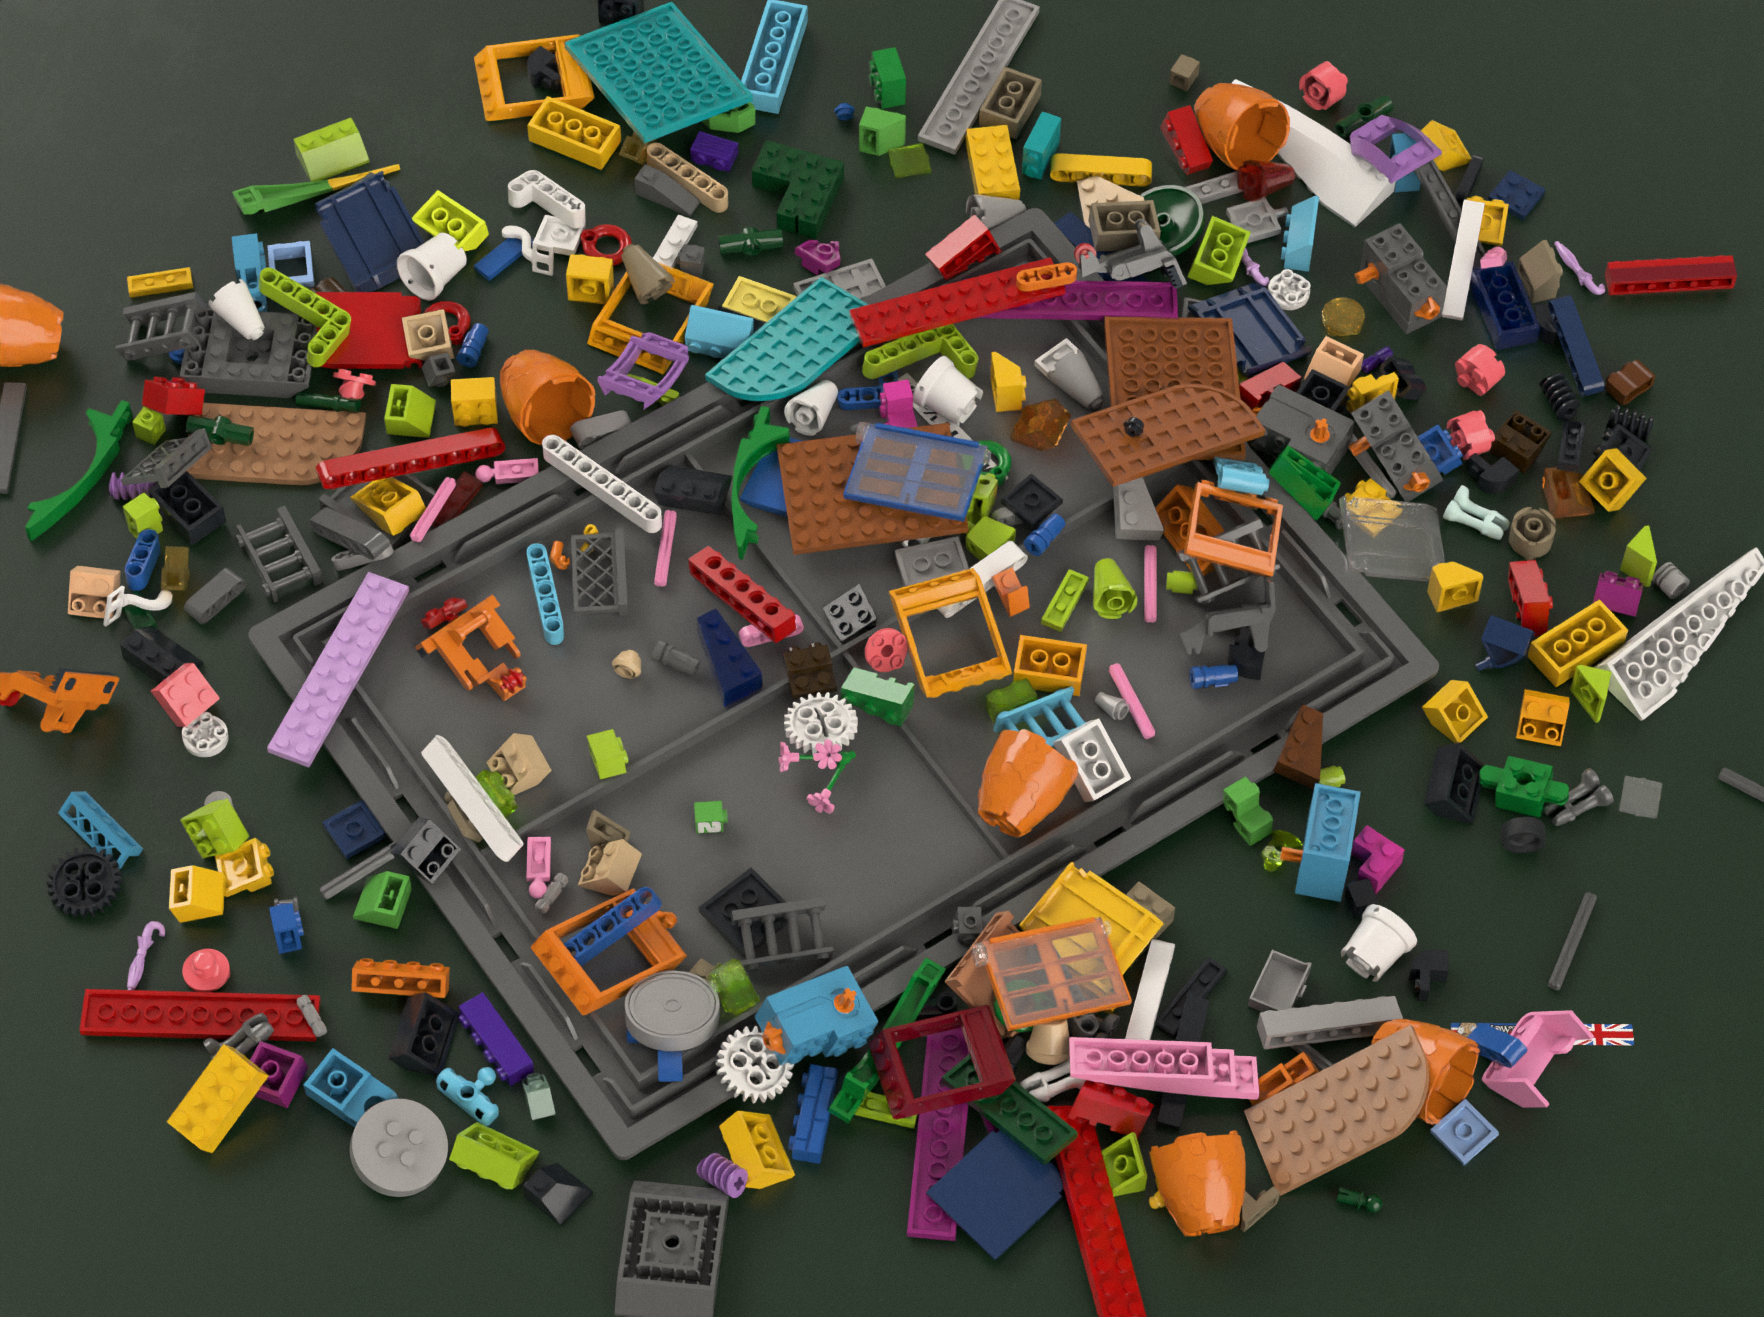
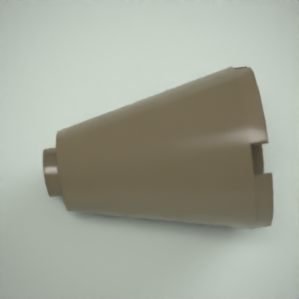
M630 244L623 249L624 253L621 257L640 304L649 303L647 299L653 297L655 300L671 289V282L675 283L673 276L640 245Z

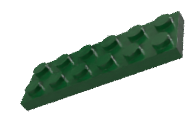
M970 1054L942 1076V1083L952 1090L980 1083ZM1015 1081L1002 1094L967 1102L1043 1165H1046L1078 1137V1131Z

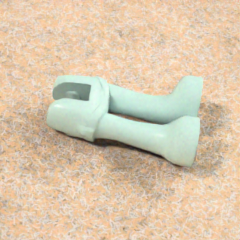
M1463 485L1459 488L1454 500H1451L1443 515V518L1448 521H1456L1479 530L1482 535L1497 540L1502 538L1504 535L1503 531L1507 530L1510 525V521L1497 511H1491L1470 501L1469 489ZM1467 513H1470V514H1472V515H1474V516H1477V517L1481 518L1482 520H1479V519H1477V518H1475V517H1472L1471 515H1469V514H1467Z

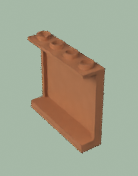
M1009 911L998 912L993 916L945 980L948 986L970 1008L983 1005L990 1006L1001 1039L1017 1036L1020 1032L1008 1031L1007 1027L1002 1025L995 1015L993 1006L995 993L978 944L986 943L990 938L1020 932L1011 923L1014 916ZM1030 946L994 953L999 971L1029 966L1030 963L1026 956ZM1035 971L1002 978L1004 985L1010 981L1024 980L1032 982L1037 986H1043ZM1029 996L1010 999L1016 1017L1034 1013V1001Z

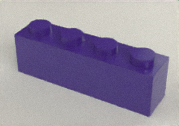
M483 992L459 1006V1022L464 1029L468 1028L471 1031L470 1035L475 1045H481L484 1050V1057L488 1063H494L496 1073L501 1081L506 1080L511 1087L521 1081V1079L526 1078L527 1075L534 1073L533 1061Z

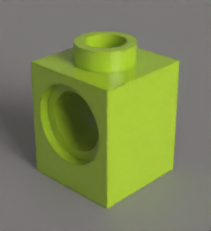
M143 407L132 422L136 437L153 445L156 444L166 430L163 415L147 407Z

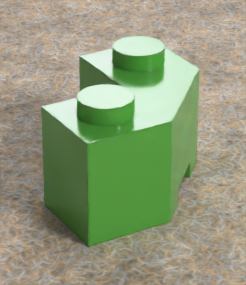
M749 102L705 119L702 122L710 130L739 133L755 125V106Z
M1245 776L1223 790V804L1227 811H1232L1236 819L1233 822L1236 831L1251 846L1272 833L1273 818L1268 811H1264L1259 805L1260 790L1254 782L1251 783Z

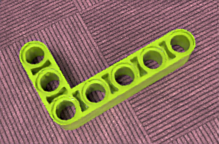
M267 267L261 270L258 289L262 294L321 328L308 344L306 359L310 366L320 367L324 365L348 336L351 324L350 314L273 268Z
M950 324L905 336L868 351L864 357L862 373L869 379H876L940 352L943 356H947L953 362L954 367L969 379L976 373L979 357L957 328Z

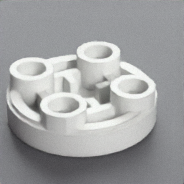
M1285 269L1270 280L1268 291L1282 309L1295 310L1307 303L1310 296V282L1302 276L1293 273L1292 270Z
M203 712L182 729L185 748L197 757H211L220 753L227 745L229 738L225 723L218 717L212 716L209 712Z

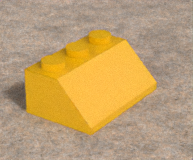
M736 1111L719 1126L733 1163L744 1168L748 1173L745 1187L761 1189L795 1176L769 1114Z

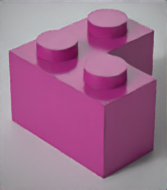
M909 379L884 383L883 393H880L881 406H879L881 418L886 420L884 424L902 428L918 427L913 411V394Z
M1366 825L1353 841L1351 855L1364 863L1359 869L1358 879L1364 880L1369 878L1376 895L1402 864L1405 850Z

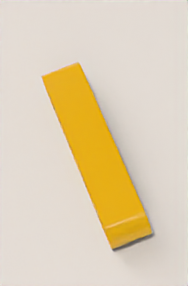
M1060 153L1051 157L1050 177L1059 182L1077 183L1078 180L1099 176L1116 185L1147 186L1152 181V162L1144 158Z

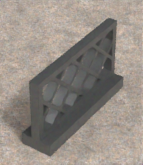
M205 428L197 429L188 438L165 440L121 479L122 485L158 481L161 488L169 487L212 448Z
M615 529V533L571 535L574 615L619 612V616H628L624 529ZM601 541H611V546L606 551L600 548L598 544ZM576 542H586L590 546L582 552L576 547ZM593 549L601 554L595 561L587 556ZM604 558L612 562V565L606 570L599 565ZM582 559L591 564L584 571L577 566ZM594 568L602 573L596 580L588 575ZM606 576L613 581L607 589L600 584ZM583 578L591 582L585 590L578 585ZM595 586L603 592L597 599L589 594ZM606 596H609L614 600V605L604 606L601 601ZM584 597L592 602L588 607H579L578 603Z

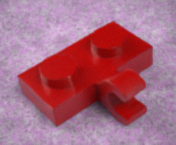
M452 597L443 603L444 606L438 610L437 608L429 610L425 613L426 617L420 620L423 627L432 629L445 620L452 622L459 617L457 613L468 607L466 601L461 598Z

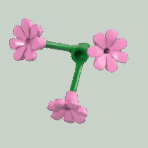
M826 739L824 745L821 743L816 744L815 749L819 753L799 755V753H790L788 746L784 742H780V755L782 756L778 759L780 772L787 771L790 762H799V760L820 761L818 764L820 769L826 768L827 765L829 769H837L827 788L823 789L821 794H809L806 797L810 805L816 806L815 810L822 813L824 809L826 813L831 814L835 806L830 804L828 800L831 795L830 791L845 765L856 758L855 752L851 750L838 753L841 750V746L839 744L833 745L830 739Z

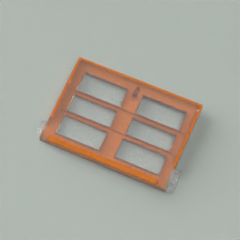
M1091 917L990 938L988 941L972 945L974 963L978 967L985 966L1008 1031L1131 1004L1130 994L1108 937L1112 932L1109 921H1102L1101 917Z

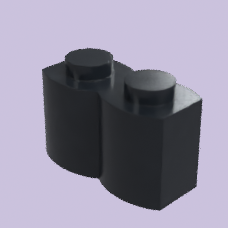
M1389 356L1380 366L1382 375H1389L1394 372L1399 378L1396 390L1398 397L1418 400L1426 391L1424 381L1415 374L1413 365L1407 359Z

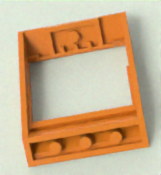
M1202 480L1201 483H1196L1184 555L1267 578L1273 577L1283 505L1278 504V500L1265 497V500L1257 498V494L1245 492L1240 494L1233 490L1214 487L1215 483ZM1209 494L1214 495L1215 499L1255 510L1259 508L1266 509V514L1274 515L1268 552L1195 533L1200 496L1208 498Z
M630 889L544 931L530 947L582 1015H587L627 995L635 983L654 973L674 971L687 957L656 915L653 914L627 933L652 967L600 992L562 943L561 938L593 923L636 892L635 889ZM633 910L626 914V918L632 915Z

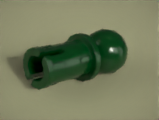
M1339 1187L1336 1202L1357 1206V1209H1360V1206L1363 1205L1367 1211L1372 1213L1378 1212L1383 1206L1382 1199L1377 1194L1363 1196L1364 1191L1362 1190L1357 1192Z

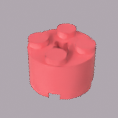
M1326 61L1303 75L1299 81L1300 90L1303 89L1305 94L1303 98L1310 107L1315 110H1326L1345 96L1348 79L1330 62Z
M1478 344L1476 347H1472L1455 363L1456 372L1459 376L1457 381L1462 387H1468L1477 395L1482 396L1505 375L1504 365L1501 360L1498 362L1494 358L1496 353L1492 349Z
M1481 410L1468 412L1447 422V429L1451 428L1450 436L1453 439L1450 443L1453 447L1458 446L1463 454L1462 460L1469 459L1475 453L1480 455L1488 452L1491 449V442L1495 441L1494 433L1491 429H1488L1485 415Z

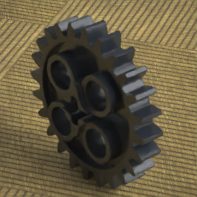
M84 846L83 851L79 853L78 849L75 848L73 855L66 852L67 858L65 860L60 857L58 858L60 865H52L55 872L48 873L51 880L46 882L50 888L47 892L51 897L52 903L56 904L59 911L63 909L66 916L72 911L74 918H77L79 913H81L83 919H86L87 913H91L95 917L96 910L103 914V906L106 905L111 908L110 900H118L115 892L119 893L122 891L119 886L123 883L122 878L119 877L122 875V872L118 868L117 861H113L112 855H107L105 850L102 849L98 853L96 847H93L91 852H89L87 847ZM101 869L100 872L93 874L94 870ZM78 870L76 874L69 875L72 871ZM95 890H100L99 893L91 895ZM77 891L74 896H69L71 892Z

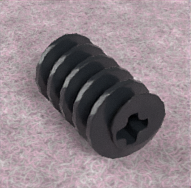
M1557 373L1545 377L1539 385L1551 407H1553L1558 420L1564 421L1576 415L1580 402L1576 399V394L1572 393L1573 389L1569 386L1568 380L1565 379L1564 373Z
M1618 404L1612 409L1605 429L1609 428L1611 424L1613 427L1620 424L1633 435L1637 433V438L1640 440L1646 436L1647 443L1654 424L1653 416H1650L1646 421L1645 413H1642L1638 418L1636 410L1629 415V408L1626 407L1623 412H1620V405Z

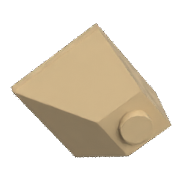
M444 309L402 318L410 358L426 361L430 356L448 353L450 359L454 358Z

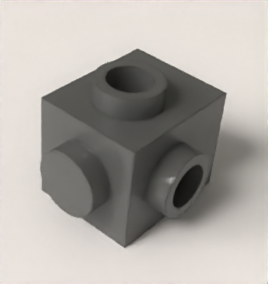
M684 244L682 252H678L677 264L680 265V271L702 278L705 266V247Z
M448 353L428 357L422 367L429 387L447 385L455 373Z
M958 907L955 920H952V933L956 934L957 942L973 944L983 931L981 907Z

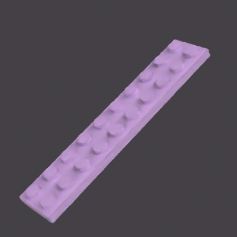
M371 572L367 573L267 747L269 753L310 767L409 593V586Z

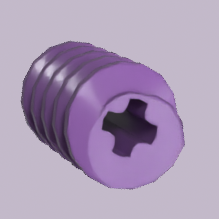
M113 472L109 484L110 497L113 495L115 500H119L121 496L123 500H128L129 497L133 500L144 492L149 497L148 490L157 485V482L122 485L121 479L125 474L121 473L120 478H117L116 472Z
M713 1153L703 1158L697 1166L698 1177L732 1198H737L743 1193L748 1180L747 1171L727 1158L722 1157L719 1153Z

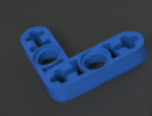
M897 370L879 377V386L840 390L837 395L838 406L843 410L879 408L881 401L878 399V395L883 393V384L887 383L882 379L888 376L894 379L892 382L898 381ZM865 395H872L874 399L866 401L863 397Z

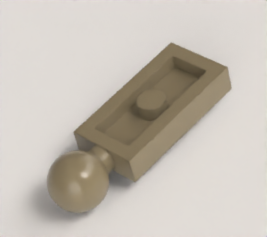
M447 791L444 795V801L462 835L480 842L483 839L482 835L450 792Z

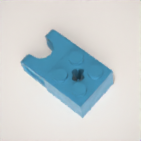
M257 233L233 236L232 246L237 281L240 283L239 279L244 280L253 301H259L262 304L257 310L267 312L266 296L258 289L260 272L267 267L263 242H258Z
M333 1048L304 1084L307 1096L354 1128L370 1106L386 1100L398 1099L397 1094L392 1089Z

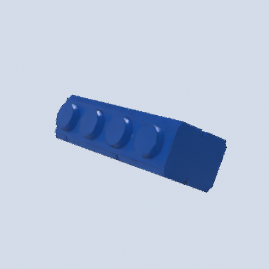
M811 1064L808 1073H803L802 1086L805 1087L804 1094L799 1093L797 1107L801 1108L800 1114H795L793 1129H796L795 1136H790L788 1150H792V1158L794 1160L821 1163L831 1114L828 1110L833 1103L838 1079V1070L836 1068Z

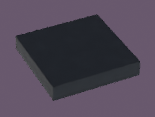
M1030 474L1001 498V504L1033 529L1063 504V499L1033 474Z

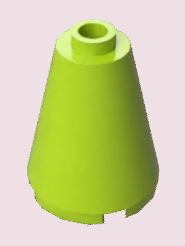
M1104 558L1099 560L1094 567L1093 607L1098 612V615L1103 618H1121V614L1127 611L1129 614L1136 607L1137 595L1113 559Z

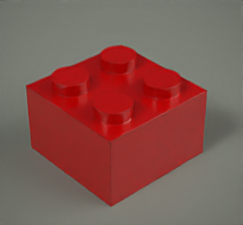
M154 377V380H145L142 406L163 414L202 415L205 389L197 387V383L185 382L184 378L172 377V381H168L167 378Z

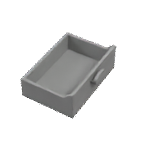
M1272 950L1249 998L1248 1006L1261 1012L1285 1010L1294 1007L1298 997L1302 998L1307 985L1304 984L1309 976L1312 963H1304Z

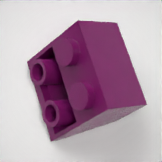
M1605 571V574L1600 573L1593 603L1600 599L1609 610L1636 617L1643 583L1639 582L1640 579L1627 576L1624 579L1618 577L1617 573Z

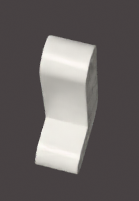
M529 170L509 182L508 202L512 207L520 208L534 201L572 228H580L585 225V204L539 171Z

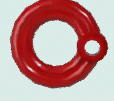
M598 225L581 233V244L583 245L584 253L590 257L612 259L613 266L623 262L621 257L624 253L623 249L632 244L628 233L615 225ZM602 236H612L619 241L620 248L614 254H602L595 247L597 239Z
M440 301L426 308L423 314L443 309L445 313L454 314L458 319V324L449 328L451 342L453 345H458L464 341V335L469 330L471 321L467 309L453 301Z

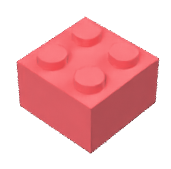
M194 663L183 664L151 690V693L177 727L187 726L220 699Z

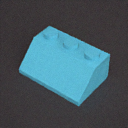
M1319 196L1311 197L1292 206L1291 214H1287L1285 227H1289V231H1284L1283 243H1287V247H1282L1281 259L1285 260V269L1309 272Z
M691 305L685 334V345L688 346V351L692 353H701L714 358L724 359L754 334L753 318Z

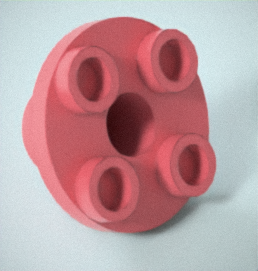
M339 369L338 373L334 372V378L344 380L343 385L339 388V393L345 398L361 400L365 395L363 390L364 384L371 386L376 384V381L372 380L373 376L360 373V376L356 377L351 375L352 371Z
M884 628L875 632L869 637L865 646V659L867 663L879 672H889L901 668L908 650L906 637L893 628Z
M201 949L192 953L186 959L182 973L186 984L191 989L197 992H212L226 983L230 977V966L227 958L221 952L214 949Z

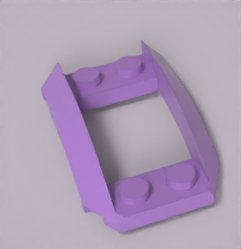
M1384 115L1370 121L1353 131L1350 135L1352 155H1358L1368 161L1388 178L1390 184L1442 154V151L1419 129L1399 119ZM1398 130L1406 133L1417 142L1391 159L1374 145Z
M651 332L643 333L641 338L632 335L620 357L606 370V374L603 377H598L597 381L605 396L609 392L614 391L617 394L631 397L636 401L644 402L645 409L665 394L677 380L689 360L688 346ZM642 350L665 357L669 361H675L666 376L656 386L626 376Z

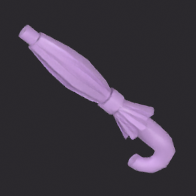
M1556 241L1554 245L1560 257L1570 269L1574 270L1579 278L1580 286L1585 285L1594 294H1603L1605 286L1600 284L1597 287L1592 281V275L1585 272L1579 266L1575 256L1565 246L1560 244L1559 241Z
M1245 247L1241 260L1246 266V274L1252 276L1259 284L1268 286L1269 278H1264L1258 269L1260 265L1251 260Z
M150 921L145 926L142 937L137 936L139 949L129 969L128 990H135L144 971L146 950L154 943V941H151L153 930L158 929L159 935L165 936L164 925L159 922Z

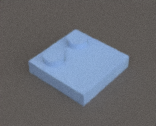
M1466 1099L1448 1113L1439 1124L1431 1128V1133L1463 1165L1469 1162L1499 1135V1132Z

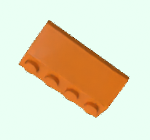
M1179 484L1155 508L1164 529L1163 534L1177 552L1185 549L1194 493L1192 487ZM1200 499L1195 533L1213 537L1224 532L1225 530ZM1197 559L1203 576L1215 571L1211 562Z

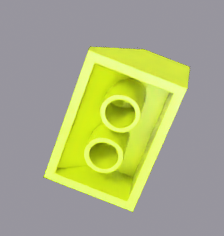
M439 190L412 217L414 224L432 236L446 233L455 238L457 242L454 245L458 250L462 247L464 252L476 249L489 235L484 220Z

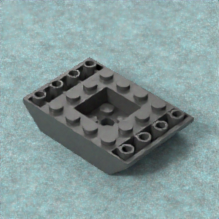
M207 308L204 312L194 314L191 333L200 343L198 346L185 349L180 378H184L185 382L197 383V387L205 389V393L291 398L309 387L312 366L308 364L306 359L309 342L317 334V326L297 314L258 311L265 326L264 333L256 340L246 339L214 310ZM250 356L258 357L254 361L247 360Z
M634 1180L630 1191L617 1277L615 1316L713 1317L729 1195L715 1188ZM668 1239H676L679 1241V1244L674 1248H670L665 1244Z

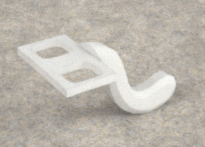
M506 226L502 229V236L504 238L521 239L522 254L532 262L533 272L553 276V245L533 241L532 250L531 237L525 229L518 226ZM537 246L548 248L549 255L538 253ZM537 262L548 264L549 271L538 269Z
M121 586L107 596L103 625L106 627L119 618L122 607L128 604L146 610L165 609L171 604L173 595L170 591L163 590L157 599L148 600L136 595L124 594L125 587ZM119 593L117 600L112 603L113 597ZM116 610V614L109 619L110 614Z

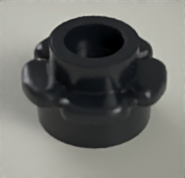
M1130 417L1128 421H1124L1123 426L1127 435L1136 437L1141 436L1143 433L1144 423L1139 418Z

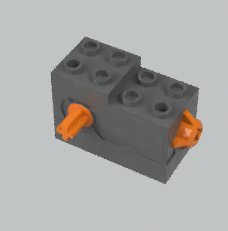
M1399 223L1364 241L1360 270L1354 276L1358 284L1365 283L1404 333L1408 334L1441 318L1447 286L1423 258V250Z
M1279 384L1263 407H1255L1252 410L1265 428V434L1262 437L1250 440V446L1273 456L1275 459L1289 445L1313 462L1316 467H1320L1331 475L1347 452L1348 445H1350L1355 421Z
M1389 390L1351 413L1365 435L1348 445L1354 456H1357L1372 447L1406 503L1443 481L1435 464Z

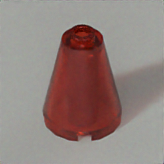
M1259 160L1244 161L1243 166H1240L1237 172L1238 188L1243 190L1245 195L1242 196L1248 201H1259L1291 185L1296 176L1295 170L1289 164Z

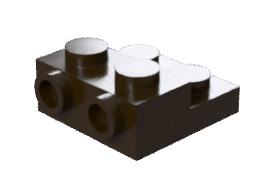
M819 642L810 644L809 648L800 649L795 646L789 648L787 652H783V663L793 700L808 697V694L815 696L818 692L825 694L837 691L832 660L827 644L822 645Z

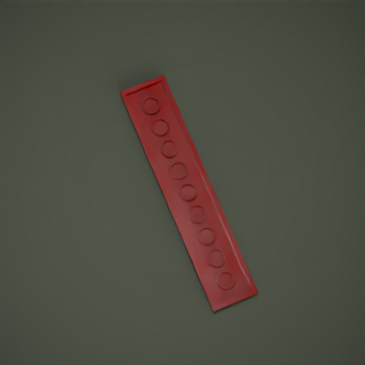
M1050 257L849 310V316L862 346L867 347L1064 295L1066 288L1064 285L1033 291H1021L1017 288L1016 278L1018 272L1054 265ZM1043 274L1041 278L1049 280L1052 278V276L1049 274Z
M85 989L79 1030L81 1035L229 1039L242 1027L246 1020L259 1013H263L267 1016L268 1023L274 1029V1032L267 1040L316 1042L317 1040L312 1031L313 1029L309 1026L302 1014V1010L297 1005V999L303 995ZM307 995L319 1014L320 995Z
M1047 1106L1078 1131V1137L1055 1157L1098 1317H1147L1095 1126L1089 1124V1120L1078 1116L1075 1117V1120L1067 1118L1072 1106Z

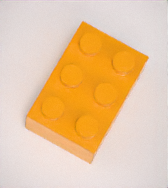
M1020 635L1014 668L1013 687L1055 693L1059 689H1066L1072 686L1074 688L1073 696H1080L1087 644Z

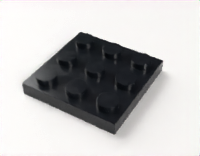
M750 867L698 907L699 913L745 958L746 954L741 927H738V924L732 925V911L786 903V901ZM784 917L775 918L773 922L775 934L787 925V920H784ZM761 921L752 922V925H750L754 950L767 941L764 923H761Z

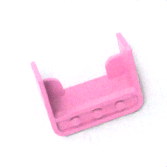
M1572 1010L1530 1012L1520 1019L1510 1034L1518 1038L1526 1046L1527 1053L1512 1068H1507L1492 1061L1485 1071L1482 1081L1491 1090L1523 1108L1548 1107V1101L1534 1087V1084L1554 1054H1566L1573 1048L1576 1040H1592L1594 1035Z

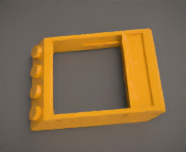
M576 34L489 45L477 53L474 61L485 119L487 121H496L535 115L545 99L505 104L497 59L529 56L540 46L551 53L555 52L558 71L561 76L564 97L553 99L578 109L584 108L594 99L591 79L565 49L566 41L581 35Z
M658 262L675 280V283L671 282L672 287L666 293L694 303L695 306L704 308L707 306L713 283ZM627 271L594 321L587 342L588 345L619 357L627 347L632 335L641 338L643 334L608 320L631 285ZM689 315L673 341L681 344L684 343ZM642 350L635 363L664 374L672 361Z
M974 568L889 591L902 635L906 637L908 653L920 689L927 698L939 697L941 694L950 691L957 692L971 685L978 686L993 679L1000 680L1012 674L981 578ZM978 597L998 657L936 676L925 677L907 617Z

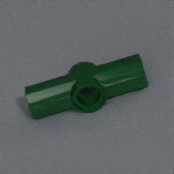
M1382 95L1370 103L1359 104L1356 111L1335 123L1337 134L1341 138H1347L1353 131L1370 121L1390 113L1394 109L1391 98L1388 95Z
M749 227L743 229L738 234L718 236L721 254L743 252L745 255H756L762 249L783 247L781 229L758 231L756 228Z
M195 415L188 417L186 425L187 434L192 435L197 429L205 428L209 440L217 445H224L226 442L249 446L253 442L254 427L232 423L231 420L223 416H217L214 419Z

